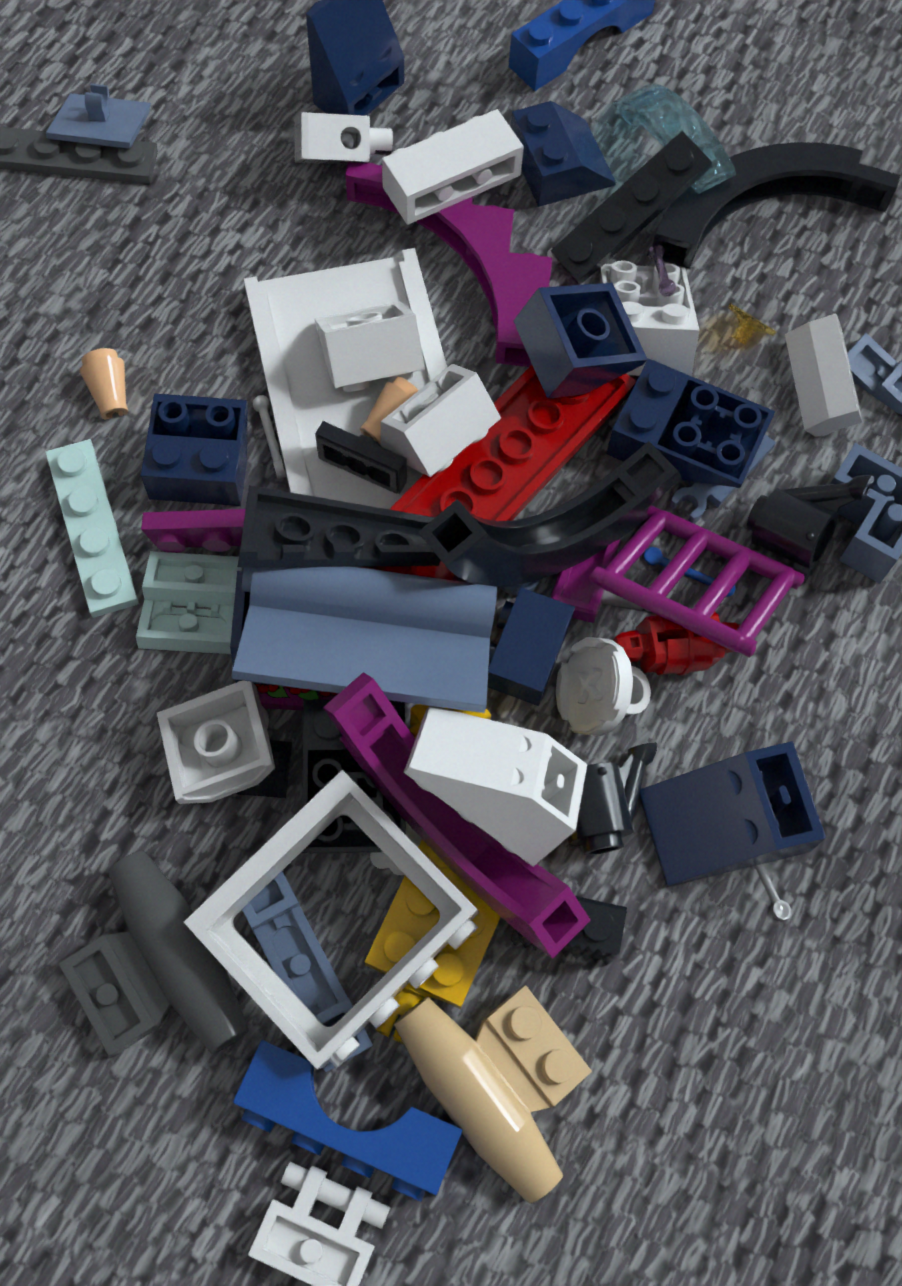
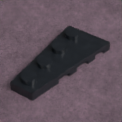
M249 485L237 567L439 566L440 558L418 533L435 517Z

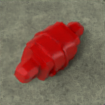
M714 612L710 618L720 622L719 615ZM655 613L645 617L636 627V630L622 632L613 639L614 642L623 647L630 662H638L640 660V666L644 673L655 672L657 675L677 674L681 676L689 674V672L705 671L720 661L725 653L734 652ZM721 622L734 630H737L741 625L736 622Z

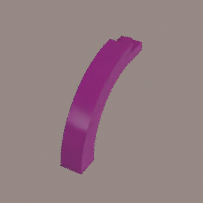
M363 672L323 707L343 735L340 738L342 743L402 818L474 893L536 947L553 959L591 921L567 884L553 876L540 865L536 864L533 867L517 854L507 851L499 841L474 823L466 821L455 809L433 793L422 789L414 779L404 773L416 739L373 677Z

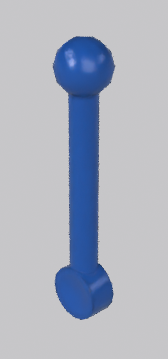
M650 547L644 553L645 562L652 566L659 564L666 567L671 561L663 557L661 550L656 547ZM689 568L684 574L708 586L715 579L692 568ZM735 585L726 597H730L734 594L736 589Z

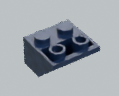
M154 393L141 470V478L150 500L241 506L247 466V400Z

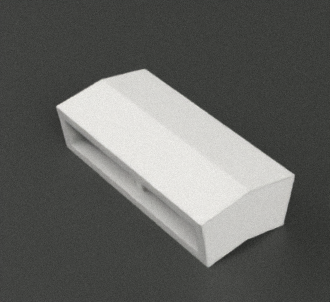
M837 314L810 321L786 333L785 338L804 430L815 437L826 436L839 429L863 423L844 336Z

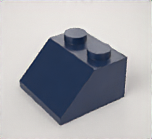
M553 101L512 111L511 129L524 146L521 170L538 207L616 185V181L585 119Z
M613 283L538 288L513 320L547 399L586 394L644 365L648 360Z

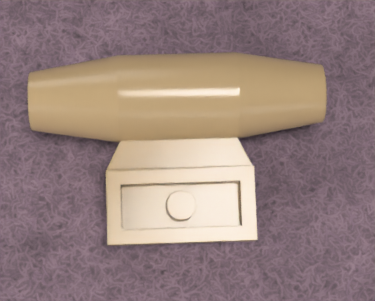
M526 985L518 988L481 1020L482 1023L475 1040L429 997L424 998L403 1014L394 1023V1026L425 1085L455 1125L462 1129V1134L477 1154L529 1204L538 1201L560 1182L563 1173L530 1112L557 1105L592 1070Z

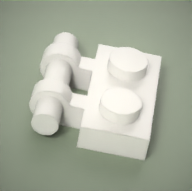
M289 1162L281 1183L300 1192L294 1207L292 1208L272 1199L248 1256L312 1286H359L375 1246L355 1237L362 1220L382 1229L391 1207L371 1199L372 1192L357 1186L354 1191L327 1179V1172L312 1165L310 1170ZM316 1199L345 1212L339 1229L309 1216Z

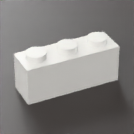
M496 109L482 116L472 117L461 125L444 132H437L428 139L407 148L397 149L390 155L383 157V188L406 224L409 225L520 176L524 146L499 110Z

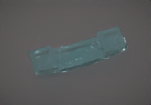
M652 83L613 101L616 110L633 129L642 125L663 147L678 133L683 131L711 160L712 167L691 185L698 194L735 176V167L715 134L700 115L672 90Z

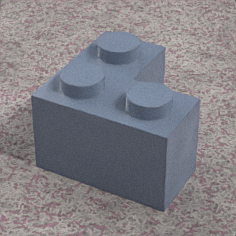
M855 443L830 484L847 483L855 476L867 474L874 476V483L863 502L856 500L840 507L838 510L839 515L859 525L839 561L880 584L902 554V468Z

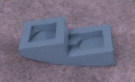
M865 333L847 351L853 381L889 408L902 415V360L896 362L879 344Z

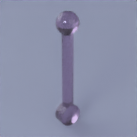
M656 243L649 248L647 257L655 263L660 278L658 287L660 294L669 297L676 291V284L673 280L669 279L662 256L665 248Z

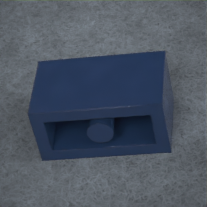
M520 587L515 602L506 600L502 608L497 628L503 629L498 645L490 642L487 687L539 706L569 629L575 607Z

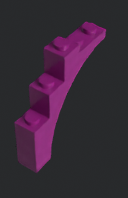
M348 162L345 175L347 200L378 206L401 215L383 188L382 165ZM475 196L415 221L435 233L458 253L477 278L490 305L495 328V363L530 367L532 363L513 320L538 288L549 287L553 257L539 256L534 253L520 254L510 252L514 209L500 208L494 205H473Z

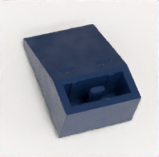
M321 0L313 4L306 13L313 104L326 114L367 116L404 84V54L383 0Z
M648 358L612 429L606 454L624 462L650 441L679 471L682 480L741 488L775 411Z
M793 741L744 752L640 789L639 797L667 887L809 853L826 839Z

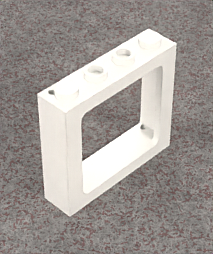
M342 770L193 912L184 923L316 1069L324 1068L329 1062L335 1068H338L360 1046L354 1037L369 1022L376 1029L384 1023L400 1006L394 997L408 983L415 989L422 985L439 967L433 958L448 943L456 950L475 932L478 926L472 920L479 912ZM345 815L350 817L437 907L440 912V919L335 1025L327 1027L315 1017L235 929L233 921L234 917L337 817Z

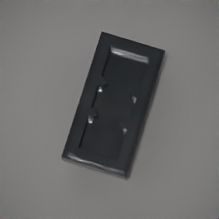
M322 421L315 433L320 460L393 493L400 494L407 483V458L381 447L371 437L365 435L356 436Z

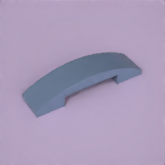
M281 871L242 910L273 971L323 1025L331 1027L353 1006L307 921L283 871ZM364 1028L354 1037L360 1046L347 1060L373 1046ZM329 1062L323 1069L326 1073L335 1067Z

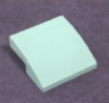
M150 551L142 585L144 603L136 633L138 648L231 654L230 642L237 571H244V567H237L239 557ZM172 605L187 606V608L172 607ZM196 607H209L211 610L196 609Z

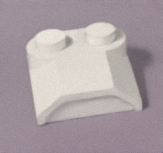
M239 681L157 713L174 796L179 804L216 801L258 785L275 769L267 731L269 717L267 711L260 703L257 687L251 681Z

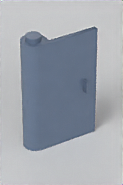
M244 567L242 591L250 592V605L232 669V679L340 693L364 672L375 679L388 700L485 713L490 636L497 596L496 586L361 567Z

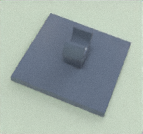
M90 84L91 93L85 92V95L69 94L46 131L47 139L130 149L149 114L151 103L109 98V88L107 85Z

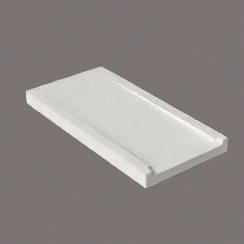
M415 248L402 250V256L258 281L257 276L245 278L244 284L290 492L390 509L423 473L407 466V483L402 492L396 494L320 460L318 457L315 433L322 421L356 436L363 435L360 427L366 421L388 381L387 377L369 381L370 386L368 388L351 392L343 391V386L335 388L329 377L315 319L401 301L416 314L425 366L424 370L414 371V377L407 381L418 390L423 388L447 368Z

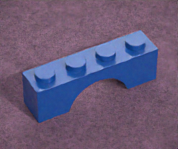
M562 0L511 33L508 67L536 91L565 72L576 52L594 33L611 25H615L621 33H624L653 13L655 0Z
M261 1040L233 1101L234 1104L245 1109L241 1120L271 1133L275 1123L294 1131L291 1143L319 1156L324 1146L345 1155L341 1166L370 1179L375 1168L395 1177L391 1186L392 1189L422 1202L425 1192L437 1195L462 1133V1129L413 1107L399 1120L379 1130L362 1132L344 1128L332 1121L319 1105L314 1089V1066L311 1062L264 1040Z

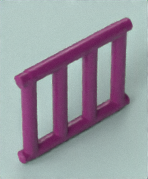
M652 505L646 511L648 514L646 522L604 569L597 566L591 572L590 582L602 587V589L749 658L756 651L757 641H755V638L790 588L797 590L805 579L804 574L793 570L785 564ZM662 530L686 540V543L648 588L623 577ZM704 549L728 559V563L692 609L666 597ZM750 569L771 579L772 582L738 629L734 630L711 619L712 614L745 570Z

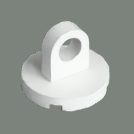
M586 637L572 646L569 653H573L568 663H562L558 671L555 692L558 711L563 720L569 721L572 726L570 729L574 733L603 736L613 731L624 716L641 713L647 708L651 696L649 681L639 668L631 666V662L623 647L613 640Z

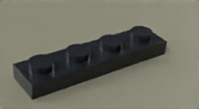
M681 131L550 250L552 255L580 285L597 272L712 167L711 160Z

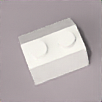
M401 301L315 319L329 377L335 388L343 386V391H358L368 388L370 386L369 381L385 377H387L388 382H393L397 377L409 380L414 377V371L425 369L416 314Z

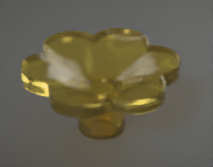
M730 303L727 307L739 321V325L732 334V337L742 344L746 345L754 332L768 333L772 336L776 334L777 331L734 304Z

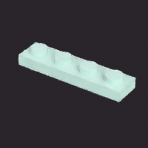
M91 439L45 451L92 618L138 605V598Z

